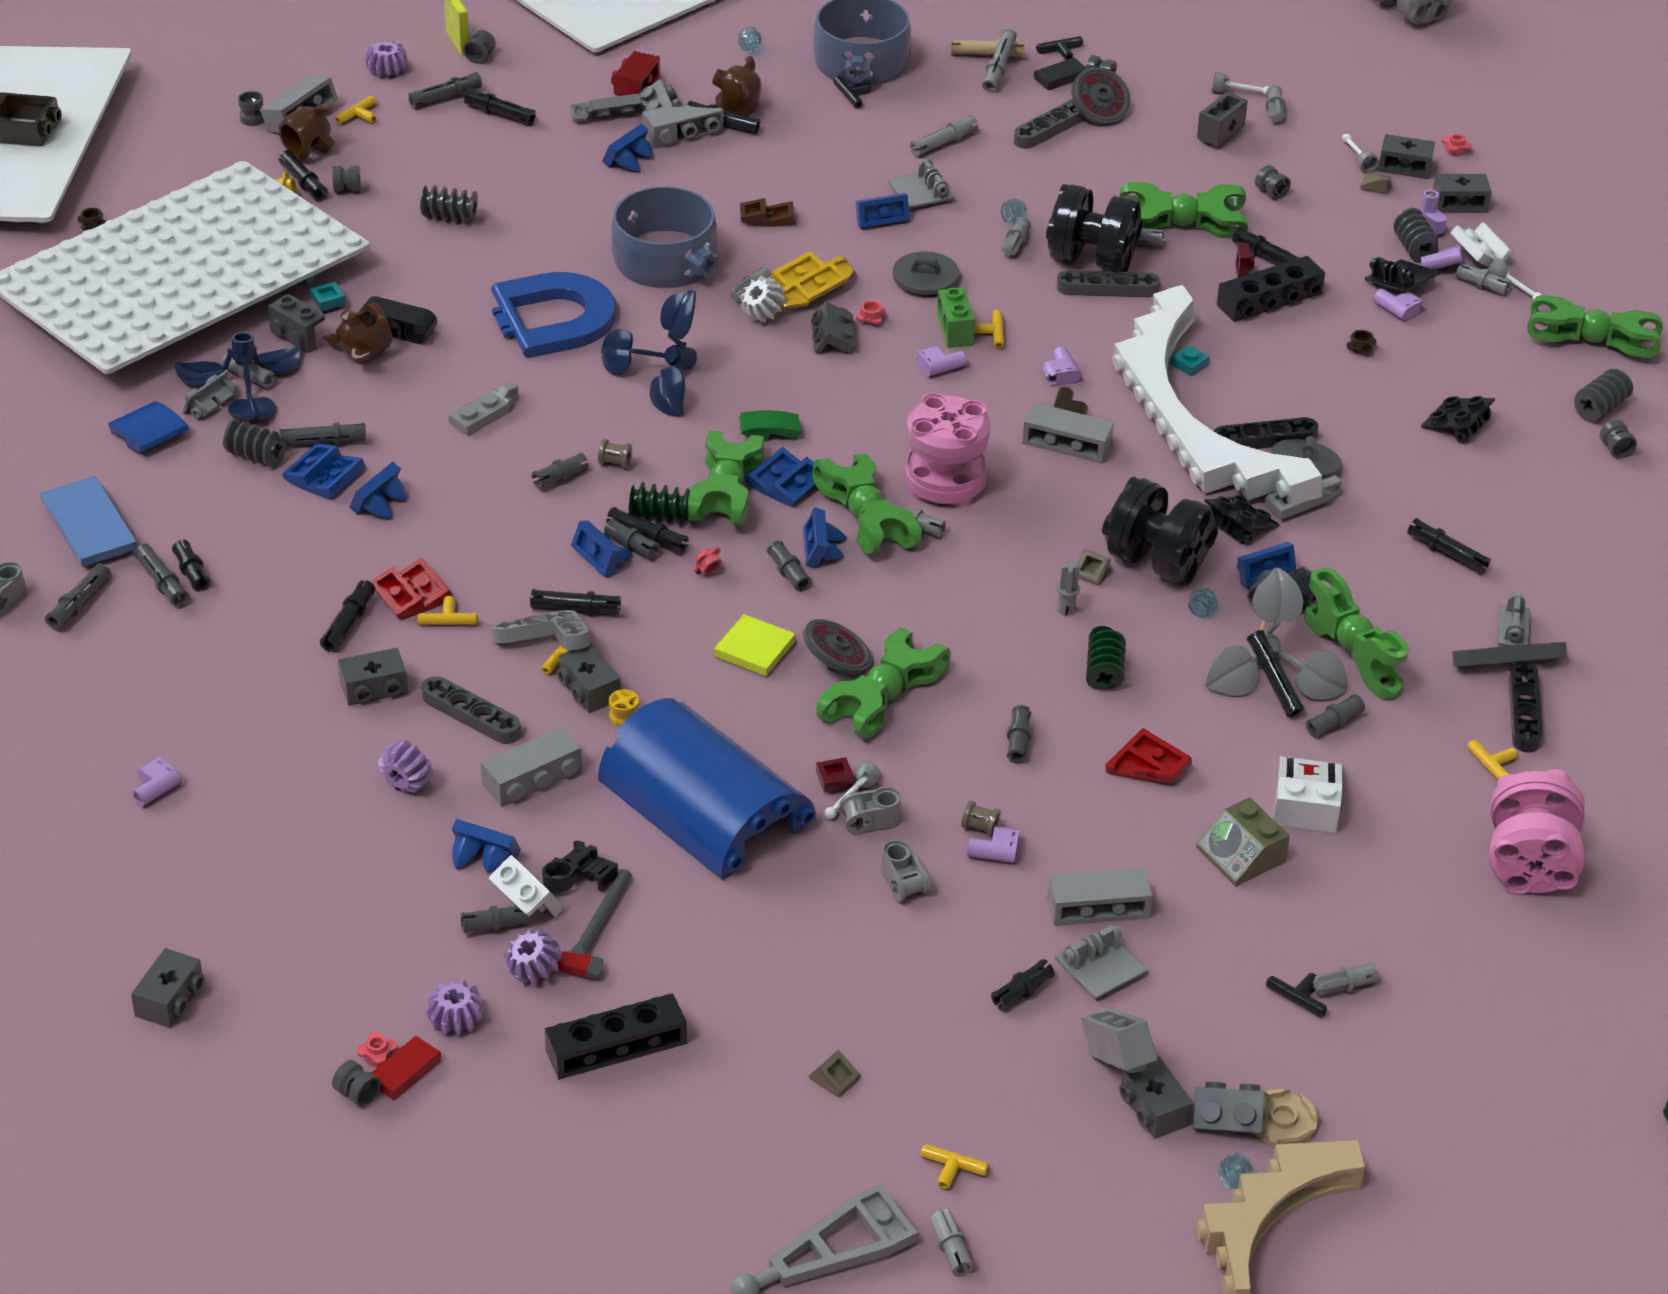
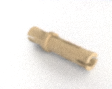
M951 39V55L994 56L1000 39L997 41ZM1024 41L1014 42L1009 56L1024 57Z

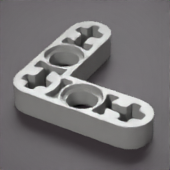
M562 610L494 623L491 626L495 643H511L555 635L563 648L567 650H579L590 645L589 630L577 612L573 610Z

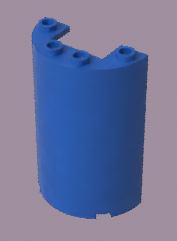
M674 698L653 701L633 713L615 732L619 737L612 748L606 747L600 762L598 781L721 879L745 864V840L751 836L762 832L767 826L780 818L786 817L788 814L789 831L795 833L804 826H808L816 819V810L809 798L685 703L678 702Z

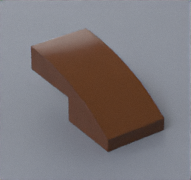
M765 198L740 203V216L743 223L766 227L796 224L793 201L767 206Z

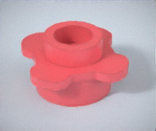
M1452 134L1450 137L1445 136L1442 139V142L1446 144V152L1453 156L1464 155L1466 150L1471 149L1472 146L1471 143L1466 141V137L1461 134Z
M865 301L861 304V312L856 315V319L867 324H880L882 316L886 315V309L877 301Z
M715 547L712 550L705 549L696 556L695 561L697 563L693 571L695 573L702 572L703 575H710L719 569L722 565V560L718 556L721 551L720 548Z
M372 1032L368 1035V1040L363 1045L357 1047V1054L360 1057H364L369 1065L380 1066L392 1056L391 1052L396 1051L398 1045L394 1039L388 1040L381 1033Z

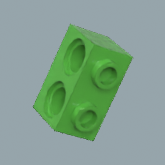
M952 287L938 290L937 318L947 348L974 346L975 318L965 288Z

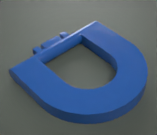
M549 272L498 282L491 287V291L499 307L492 308V314L504 338L514 336L526 358L589 345L602 338L611 329L615 320V301L610 290L601 282L582 274ZM555 299L574 301L585 309L582 315L573 320L526 329L515 307Z

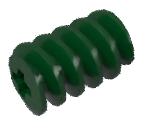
M641 482L638 490L633 485L629 497V514L637 516L640 513L641 518L647 519L651 513L652 519L656 521L662 515L665 522H669L672 517L677 524H680L684 518L685 522H687L690 489L687 488L684 495L680 496L679 487H675L673 493L669 494L667 485L663 486L661 493L657 492L656 484H652L650 491H646L645 482Z
M1097 626L1089 633L1086 681L1089 686L1095 689L1114 688L1124 681L1126 639L1120 632L1114 631L1107 626Z

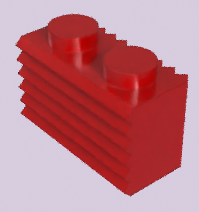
M634 50L628 58H624L618 71L614 70L611 76L614 94L621 96L639 94L645 87L654 84L660 77V57L658 55L655 57L654 54L650 55L649 53L646 55L645 52L641 53Z

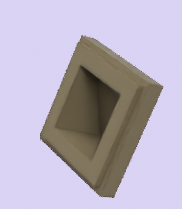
M1366 172L1360 189L1384 194L1391 177Z
M1084 549L1077 563L1079 566L1078 578L1099 585L1111 559Z
M838 1049L808 1077L838 1097L861 1075Z

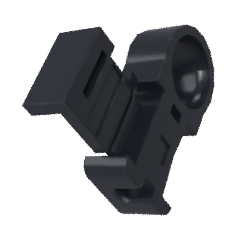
M578 840L573 842L574 849L562 859L555 857L542 868L543 885L551 892L568 891L581 879L580 873L582 876L588 875L589 879L594 877L598 884V890L602 892L619 874L618 863L599 857L597 847L592 845L586 847L584 842ZM556 875H564L563 877H559V878H554V877H553V876H556Z

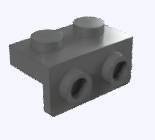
M661 79L651 86L645 87L639 93L643 112L664 106L682 107L677 100L678 95L671 85L666 86Z
M286 294L268 305L269 325L272 333L294 346L300 345L301 349L307 353L317 349L314 327L325 320V314L290 294Z
M825 302L820 310H815L811 317L814 352L820 354L824 347L830 344L851 354L856 348L853 314L843 307L839 308L828 302Z
M1206 1082L1205 1087H1196L1193 1129L1264 1134L1265 1105L1269 1094L1265 1091H1260V1085L1240 1084L1239 1090L1226 1089V1083Z

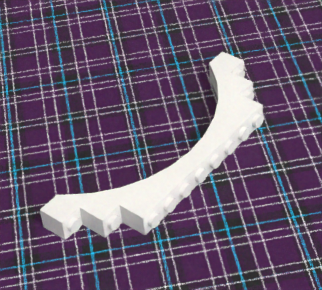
M1183 285L1153 294L1154 305L1151 306V313L1134 318L1132 338L1114 344L1115 355L1112 356V361L1116 371H1121L1127 387L1131 386L1134 390L1138 403L1142 402L1145 406L1148 418H1153L1156 422L1159 434H1164L1170 450L1177 453L1181 466L1187 468L1190 472L1192 482L1195 485L1198 484L1204 494L1234 484L1236 490L1241 491L1248 500L1277 491L1278 495L1281 498L1284 497L1288 504L1291 505L1322 497V475L1309 458L1272 454L1240 445L1209 429L1195 419L1180 403L1168 381V363L1178 340L1195 321L1194 302Z

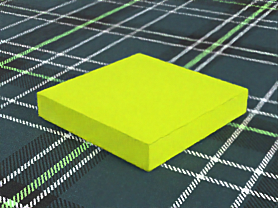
M444 0L446 32L459 53L464 55L463 46L469 40L468 12L460 0Z
M743 614L714 648V657L767 676L796 642V634Z

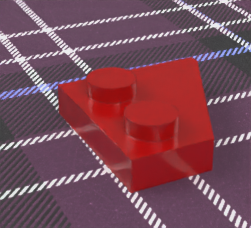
M1142 728L1105 764L1106 773L1110 775L1173 784L1192 765V757Z

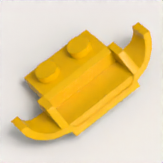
M808 251L772 271L770 278L775 279L786 293L784 295L786 303L780 306L783 311L786 308L808 306L814 300L843 284L845 285L850 279L854 268L843 256H838L823 263L816 255Z

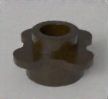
M98 208L84 209L77 218L78 222L82 224L81 229L84 231L96 228L106 222V220H103V213Z
M1356 330L1351 334V341L1347 343L1346 347L1358 354H1370L1373 351L1372 346L1376 345L1377 340L1367 330Z

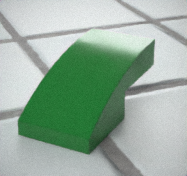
M758 410L744 412L739 416L741 435L764 436V441H767L772 433L797 440L801 433L799 414Z

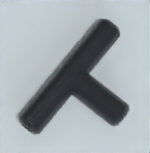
M1077 36L1039 43L1036 45V50L1038 53L1058 50L1063 58L1068 60L1073 58V53L1069 48L1082 46L1083 38Z
M840 76L835 77L833 80L835 86L855 108H860L863 104L858 94L871 91V84L869 82L849 86Z
M1309 973L1296 988L1275 976H1270L1267 979V988L1315 1015L1323 1017L1327 1012V1005L1307 995L1314 988L1313 981L1317 976L1316 974Z

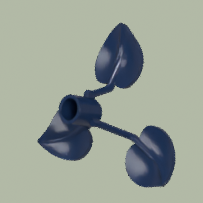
M694 290L674 294L667 298L662 306L660 313L661 325L665 330H669L668 337L677 344L668 347L665 353L632 348L633 335L625 329H616L610 332L604 339L601 348V359L605 369L615 375H621L628 370L632 360L631 353L665 358V361L671 367L661 369V376H657L652 380L650 384V399L658 410L669 415H683L685 378L682 371L693 368L697 361L696 351L693 348L686 347V342L679 340L688 334L692 325L696 301V291Z
M239 332L231 337L232 348H227L228 354L223 367L217 362L210 361L190 363L174 361L176 374L184 383L202 387L211 376L215 374L218 376L227 370L233 358L237 365L244 366L247 399L232 401L228 406L229 414L242 420L267 419L274 415L275 404L267 397L252 398L249 365L254 360L257 365L275 374L292 372L299 366L301 347L298 345L257 354L254 336L251 333Z

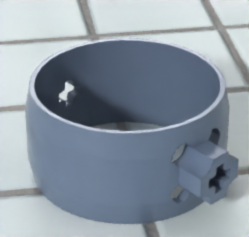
M893 0L828 1L817 12L814 24L813 51L818 69L832 80L837 76L842 77L848 85H857L869 82L871 85H878L899 77L907 67L911 51V25L907 11ZM864 10H868V13L873 16H869L868 20H864V17L859 14H863ZM851 37H869L880 39L882 41L864 43L852 42L843 39ZM850 51L853 56L847 58L844 53ZM867 52H870L874 55V57L872 59H868L864 55Z
M658 186L635 191L617 204L611 224L612 253L618 270L626 278L649 287L672 288L688 285L702 277L705 279L713 274L714 268L718 265V256L716 255L717 222L711 204L704 197L679 187ZM633 210L635 214H633L632 219L629 220L628 217L631 215V211ZM655 231H675L693 236L687 240L672 243H655L635 238L636 236ZM692 249L691 253L685 257L686 252ZM690 269L689 275H685V272Z

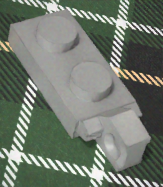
M631 94L571 104L572 120L585 121L592 114H596V117L610 116L611 112L620 111L621 114L633 113L635 108L640 106L641 98L639 94Z
M511 381L501 385L499 390L493 389L450 413L448 415L449 423L467 435L472 434L509 412V407L519 400V386Z
M1336 475L1322 480V497L1292 505L1288 504L1284 497L1281 498L1276 491L1265 497V505L1282 520L1326 503L1341 495L1342 481Z

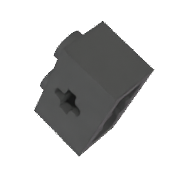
M1225 92L1199 113L1197 138L1207 142L1209 145L1220 146L1245 126L1248 100L1230 92Z
M1385 134L1378 172L1429 179L1435 142Z
M1435 174L1433 190L1439 193L1437 204L1439 211L1442 213H1488L1491 188L1486 174Z
M592 643L586 648L571 650L559 655L558 679L563 686L566 685L570 689L576 703H581L588 713L609 706V696L613 692L621 690L620 677Z
M398 647L338 659L340 683L348 706L408 693L406 669Z
M164 948L131 993L135 1017L171 1028L177 1018L184 1015L188 1003L195 993L198 994L204 985L205 977L202 974L200 959Z
M1157 1056V1061L1148 1063V1068L1143 1071L1128 1073L1123 1070L1122 1082L1119 1086L1120 1095L1126 1104L1131 1105L1136 1112L1140 1125L1143 1128H1147L1154 1139L1190 1126L1193 1102L1159 1056Z

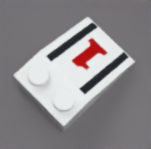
M1280 756L1274 821L1282 827L1336 833L1341 808L1342 764Z

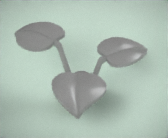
M1274 568L1259 584L1252 600L1253 609L1260 619L1267 622L1275 620L1270 627L1265 629V636L1273 651L1278 652L1280 657L1302 668L1295 678V683L1298 689L1307 697L1317 700H1329L1342 695L1347 689L1345 669L1342 661L1336 654L1327 650H1317L1308 656L1305 664L1280 650V640L1272 632L1280 626L1281 620L1292 622L1299 617L1303 608V596L1299 586L1289 574L1280 568ZM1242 645L1229 646L1220 652L1208 671L1205 683L1206 688L1230 696H1242L1251 692L1259 680V670L1253 664L1257 661L1253 650L1251 651V658L1248 649Z

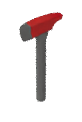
M626 869L620 870L578 943L569 952H561L563 959L557 962L559 971L584 978H598L600 976L604 960L587 955L588 950L632 877L630 871Z

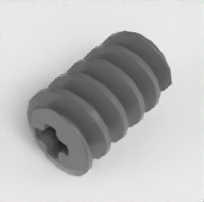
M426 185L423 188L420 210L424 217L432 215L435 219L442 217L444 220H449L452 218L454 222L462 220L464 223H469L474 219L477 212L478 195L476 191H473L471 197L468 198L467 190H463L461 196H458L456 188L452 189L451 195H448L447 187H443L441 193H438L437 185H433L431 192H428Z
M1409 208L1402 211L1396 217L1393 229L1411 259L1422 263L1421 257L1438 253V237L1419 209Z
M1619 369L1605 371L1597 379L1576 393L1574 405L1577 413L1586 421L1594 422L1599 420L1600 417H1603L1607 412H1610L1619 403L1633 394V382L1625 372Z
M233 418L225 430L223 447L228 453L237 454V456L246 457L249 460L266 464V466L273 468L282 461L286 452L287 442L284 438L280 439V435L276 431L270 432L267 428L260 429L258 425L253 424L251 426L249 422L243 421L241 423L240 419Z

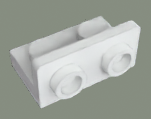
M1483 222L1475 231L1470 227L1465 230L1456 225L1451 232L1473 258L1486 267H1489L1497 258L1505 261L1512 253V250Z
M512 855L489 877L527 916H531L537 909L541 913L547 909L556 917L565 909L553 894Z

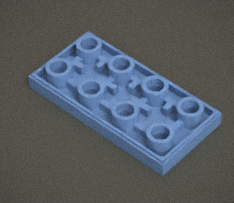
M96 476L40 493L43 504L81 567L95 565L100 561L115 556H123L128 552L136 550L137 542Z

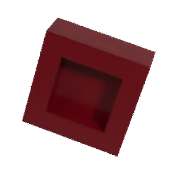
M1248 243L1237 244L1235 261L1237 278L1248 275L1249 269H1254V253H1250Z
M846 757L816 762V773L824 793L851 788L854 785L855 778Z

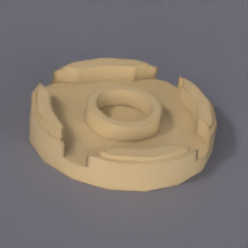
M1280 1088L1265 1091L1269 1094V1098L1265 1105L1264 1134L1254 1135L1271 1147H1275V1144L1308 1143L1315 1135L1318 1114L1315 1105L1306 1096L1300 1093L1298 1096L1291 1094L1288 1089Z

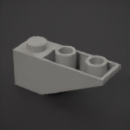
M664 106L642 112V124L649 129L646 138L655 149L722 132L723 109Z

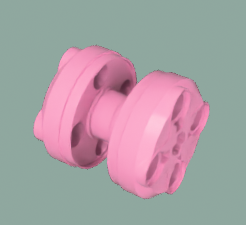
M938 393L926 394L922 398V403L915 406L907 418V437L912 448L908 453L905 463V481L909 487V494L918 500L966 507L973 502V497L977 496L984 489L987 482V463L983 452L987 447L990 437V419L986 413V406L977 400H967L957 396H943Z
M1552 769L1547 772L1529 771L1516 775H1504L1497 781V787L1491 798V819L1495 830L1489 845V865L1495 876L1503 882L1505 890L1509 893H1545L1558 889L1567 890L1572 889L1578 883V877L1584 867V845L1580 831L1585 818V800L1581 790L1571 782V777L1567 772L1560 769Z

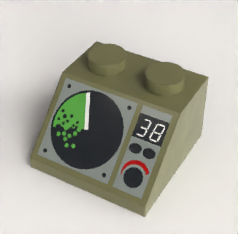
M1249 797L1224 809L1197 842L1196 848L1236 887L1285 863L1290 835Z

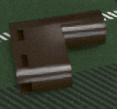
M1062 387L1058 390L1053 407L1087 415L1088 406L1084 402L1072 400L1074 393L1070 388Z

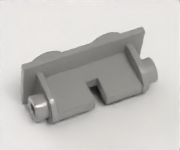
M225 370L218 376L215 374L201 388L192 389L185 397L186 403L182 413L185 414L191 410L194 418H204L218 408V404L213 399L220 405H223L236 396L238 391L237 385L226 380L229 371Z
M1519 593L1512 594L1508 598L1507 605L1500 604L1498 645L1500 646L1528 644L1530 608H1525V598Z

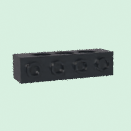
M1304 256L1219 283L1217 306L1233 322L1308 299L1323 293L1325 271L1309 256Z
M673 993L544 1028L546 1053L558 1080L687 1044V1021Z

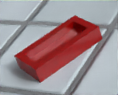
M414 1036L371 1072L381 1081L379 1091L394 1101L441 1061V1052L418 1036Z

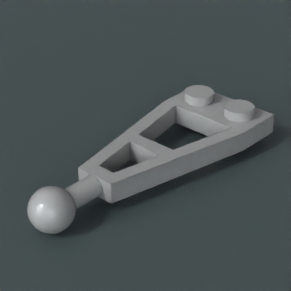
M879 1184L850 1198L769 1258L770 1268L754 1276L748 1273L737 1275L731 1283V1293L758 1294L760 1288L777 1280L785 1287L887 1257L917 1242L918 1232L884 1187ZM854 1215H857L876 1242L833 1254L823 1241V1238ZM809 1248L818 1258L817 1260L791 1268L787 1266V1264Z

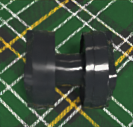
M1063 184L1046 230L1050 256L1066 262H1075L1079 258L1085 243L1097 246L1096 265L1098 268L1111 272H1127L1143 225L1140 201L1126 196H1113L1103 215L1093 212L1094 198L1092 190L1074 184Z
M1131 477L1116 500L1111 512L1106 517L1102 527V534L1105 535V542L1110 555L1123 561L1135 563L1141 560L1153 546L1152 569L1154 573L1172 583L1181 582L1189 585L1217 538L1218 528L1215 526V517L1211 507L1200 501L1186 498L1181 500L1167 515V490L1149 479Z

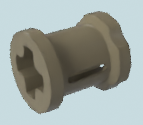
M603 439L598 452L599 464H605L606 462L614 463L627 469L632 458V444L619 445L609 443L608 439Z
M970 800L965 808L961 826L965 829L970 826L985 831L987 836L992 837L994 827L999 825L1001 810L997 808L989 810L977 806L975 801ZM976 816L985 818L986 821L977 819Z

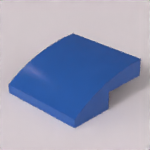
M157 401L108 423L112 434L124 437L128 448L143 452L189 430L187 423L177 413Z
M316 443L282 475L285 480L298 488L315 495L333 498L362 472L366 466L363 458L342 456L338 446Z
M781 447L747 476L746 483L778 502L793 506L816 486L812 478L814 462L808 457L800 461L784 447Z

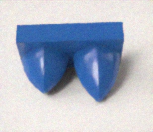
M641 123L608 146L602 162L609 168L617 163L626 169L639 172L638 161L632 152L641 156L652 157V148L645 138L649 129Z
M906 193L855 201L857 223L860 228L910 220L908 195Z
M391 462L355 492L349 508L357 515L365 509L379 517L391 519L392 512L390 506L382 495L384 494L393 499L406 500L404 485L397 478L401 468L394 462Z
M814 507L803 526L806 566L817 568L822 559L833 560L843 556L839 548L831 542L841 541L847 537L834 525L826 522L825 510Z
M579 521L571 546L603 576H613L617 564L627 561L632 556V552L617 547L607 534L599 531L590 521Z
M1289 542L1237 557L1236 567L1239 570L1240 583L1246 588L1256 582L1262 571L1280 568L1287 574H1290L1292 568L1296 569L1294 545Z
M457 818L451 829L456 837L452 849V858L456 869L469 863L479 850L482 849L483 865L486 872L490 873L496 870L511 855L517 859L521 850L514 836Z

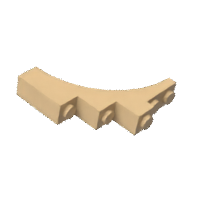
M1358 1140L1275 1144L1273 1159H1268V1172L1240 1174L1238 1188L1232 1191L1233 1203L1204 1204L1202 1219H1197L1196 1221L1197 1238L1199 1241L1204 1240L1206 1255L1216 1254L1218 1268H1224L1225 1275L1222 1277L1223 1294H1250L1248 1265L1256 1246L1270 1227L1288 1212L1311 1200L1333 1193L1361 1190L1365 1165Z

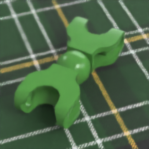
M1128 182L1119 191L1120 197L1126 196L1140 201L1141 218L1143 219L1142 228L1159 229L1170 227L1172 221L1179 226H1187L1195 222L1196 228L1206 229L1219 238H1233V234L1238 227L1248 231L1246 216L1243 213L1234 212L1240 210L1246 201V192L1243 187L1238 185L1219 184L1208 192L1197 193L1196 199L1185 193L1172 198L1171 192L1161 191L1155 185L1148 182Z
M1539 295L1532 301V316L1527 324L1528 333L1532 338L1548 342H1561L1569 339L1579 341L1581 335L1588 342L1600 343L1606 340L1607 346L1616 347L1631 356L1645 358L1656 356L1661 349L1660 334L1663 330V321L1655 313L1631 310L1624 313L1612 312L1610 317L1600 309H1592L1584 313L1585 307L1574 305L1562 297ZM1548 305L1551 312H1541L1538 306ZM1541 322L1547 324L1548 327L1544 330H1539L1535 327V324ZM1647 322H1651L1656 325V327L1653 330L1646 329L1642 326ZM1640 341H1652L1654 345L1653 347L1645 348L1641 345Z
M709 431L705 445L708 450L705 464L710 469L709 478L692 485L688 500V520L702 521L706 515L720 512L731 518V525L744 526L748 516V508L746 506L748 490L743 486L744 477L762 464L764 436L750 435L747 441L731 443L723 439V432Z
M867 454L853 455L854 459L851 467L836 465L829 458L815 460L812 471L815 485L823 495L836 499L845 507H849L852 515L858 519L857 524L860 529L857 533L856 542L866 554L879 553L883 539L895 541L904 549L919 547L922 535L919 522L908 510L892 505L888 499L884 500L882 493L874 487L875 481L873 477L875 476L877 466Z
M1322 568L1313 571L1310 576L1309 588L1315 595L1318 603L1306 607L1304 616L1306 624L1315 634L1320 636L1328 634L1333 639H1338L1343 648L1352 652L1351 658L1357 663L1364 684L1377 697L1381 699L1398 697L1401 694L1403 679L1397 672L1395 665L1407 660L1409 651L1407 643L1395 631L1383 632L1379 627L1374 628L1368 618L1360 615V608L1354 603L1347 582L1334 570ZM1321 580L1330 583L1331 587L1328 588ZM1384 679L1391 687L1383 685L1380 680Z
M903 628L897 629L885 639L886 654L881 658V664L872 667L866 676L861 675L856 680L834 683L821 694L817 700V717L829 723H833L842 717H854L855 735L864 739L871 738L884 726V715L882 712L888 707V701L897 698L902 689L907 691L914 685L935 682L946 672L950 666V648L935 643L926 649H914L913 632Z

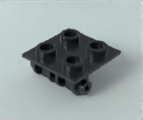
M1377 257L1370 261L1369 266L1372 269V274L1365 277V280L1375 283L1379 287L1393 289L1397 293H1405L1407 291L1410 292L1412 288L1420 284L1429 282L1430 279L1439 275L1440 272L1402 259L1393 262Z
M1474 396L1472 398L1448 397L1430 414V417L1421 425V428H1454L1456 440L1467 442L1490 419L1491 409L1489 406L1495 401V398H1483L1482 396Z
M1239 495L1227 498L1219 496L1218 498L1204 500L1213 511L1216 522L1215 526L1242 544H1249L1253 541L1254 534L1252 532L1254 529L1279 527L1280 525L1271 519L1270 513L1262 509H1255L1249 505L1250 501Z

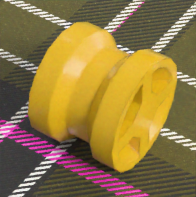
M621 689L609 696L610 722L614 726L620 727L638 710L639 697L634 691Z

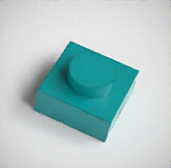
M336 282L310 288L311 298L320 311L332 310L346 305L345 295Z
M1188 345L1171 356L1170 365L1193 376L1209 365L1210 357Z

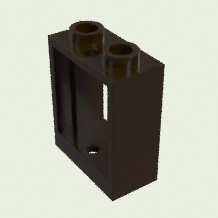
M0 92V143L42 146L62 118V111L58 107L56 97ZM11 118L31 119V120H36V121H35V122L12 121Z

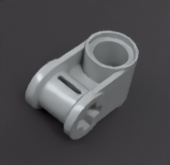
M13 561L0 564V616L26 594L22 568Z
M882 787L864 792H852L840 800L841 812L846 815V829L852 834L891 829L898 826L901 822V794L895 788Z
M897 839L886 842L882 852L881 873L890 886L894 898L900 902L905 900L906 896L918 892L923 894L929 893L931 887L928 874L919 863L910 845L903 840Z

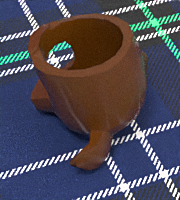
M748 56L745 59L746 64L744 66L735 65L727 71L717 69L712 79V84L721 89V92L715 97L717 108L746 116L754 113L759 103L762 83L761 78L755 72L756 63L752 56Z
M320 104L315 108L311 106L301 107L288 115L280 123L278 128L281 142L287 150L292 151L298 160L301 161L310 155L311 148H317L321 152L327 153L334 145L335 141L330 137V123L326 118L327 112L331 109L330 104Z
M374 302L363 307L357 313L349 308L341 313L342 322L336 329V334L324 335L322 337L329 344H339L342 350L349 357L353 358L354 361H370L392 343V332L385 312L379 303ZM370 313L376 318V323L373 326L370 320Z

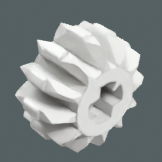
M760 276L757 281L751 279L749 287H744L745 293L740 296L742 302L740 307L751 320L765 323L768 318L774 319L777 312H782L780 306L786 303L784 299L786 293L775 279Z

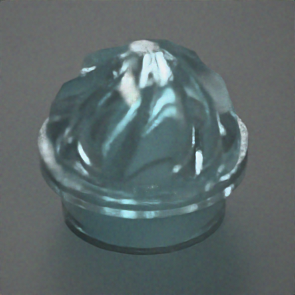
M747 27L739 32L738 44L744 51L754 52L760 48L762 36L757 32L756 28Z
M1016 198L1007 200L1001 206V216L1007 223L1015 224L1016 219L1027 216L1025 203Z
M1207 587L1195 590L1189 598V609L1195 616L1206 618L1217 610L1218 597L1215 596L1214 591Z
M1237 1152L1234 1155L1228 1154L1220 1162L1218 1173L1225 1186L1237 1189L1240 1174L1254 1173V1169L1248 1157Z

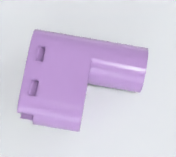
M1426 190L1423 193L1421 212L1434 233L1444 236L1447 218L1437 209L1439 193L1435 190Z
M1459 244L1440 249L1439 253L1421 257L1422 266L1435 270L1464 262L1465 257L1462 245Z
M1379 289L1373 298L1376 304L1403 321L1419 315L1423 311L1420 309L1421 303L1425 302L1409 291L1395 297L1384 289Z
M937 346L916 351L919 356L918 360L915 361L927 377L964 367L967 363L965 354L962 351L944 355Z
M1060 346L1053 351L1054 360L1047 361L1042 365V371L1051 386L1073 384L1081 378L1080 371L1068 349L1064 346Z
M158 757L137 770L138 776L144 784L133 790L132 795L137 804L143 807L182 782L181 776L173 766L163 758Z
M995 826L992 841L969 838L967 857L1015 863L1020 830Z

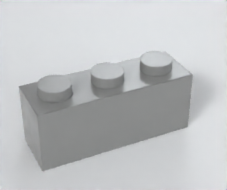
M308 76L262 107L260 111L268 132L279 133L278 127L280 123L295 110L305 106L315 108L320 104L331 105L338 100L331 77Z
M1034 403L1024 421L1022 443L1103 463L1112 446L1114 422Z
M562 727L556 728L480 762L482 786L501 807L582 771L581 748Z
M1145 868L1049 875L1047 899L1053 924L1058 926L1150 918L1152 893Z
M1108 1008L1081 1017L1092 1057L1111 1064L1116 1068L1123 1069L1128 1073L1143 1071L1148 1068V1063L1157 1061L1150 1029L1146 1020L1114 1008Z

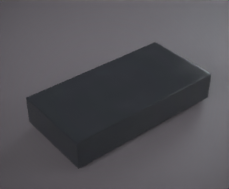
M1071 58L1034 71V79L1049 90L1073 82L1086 67L1077 59Z

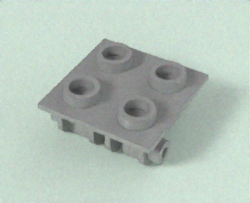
M928 159L919 161L918 173L888 179V183L896 194L906 193L908 195L909 208H918L923 205L941 203L955 198L948 188V183L942 180V175L936 168H933V163Z
M1109 924L1099 931L1098 934L1093 932L1089 937H1083L1080 942L1066 946L1064 952L1055 956V959L1095 999L1148 972L1119 942L1122 931L1118 925L1112 926Z

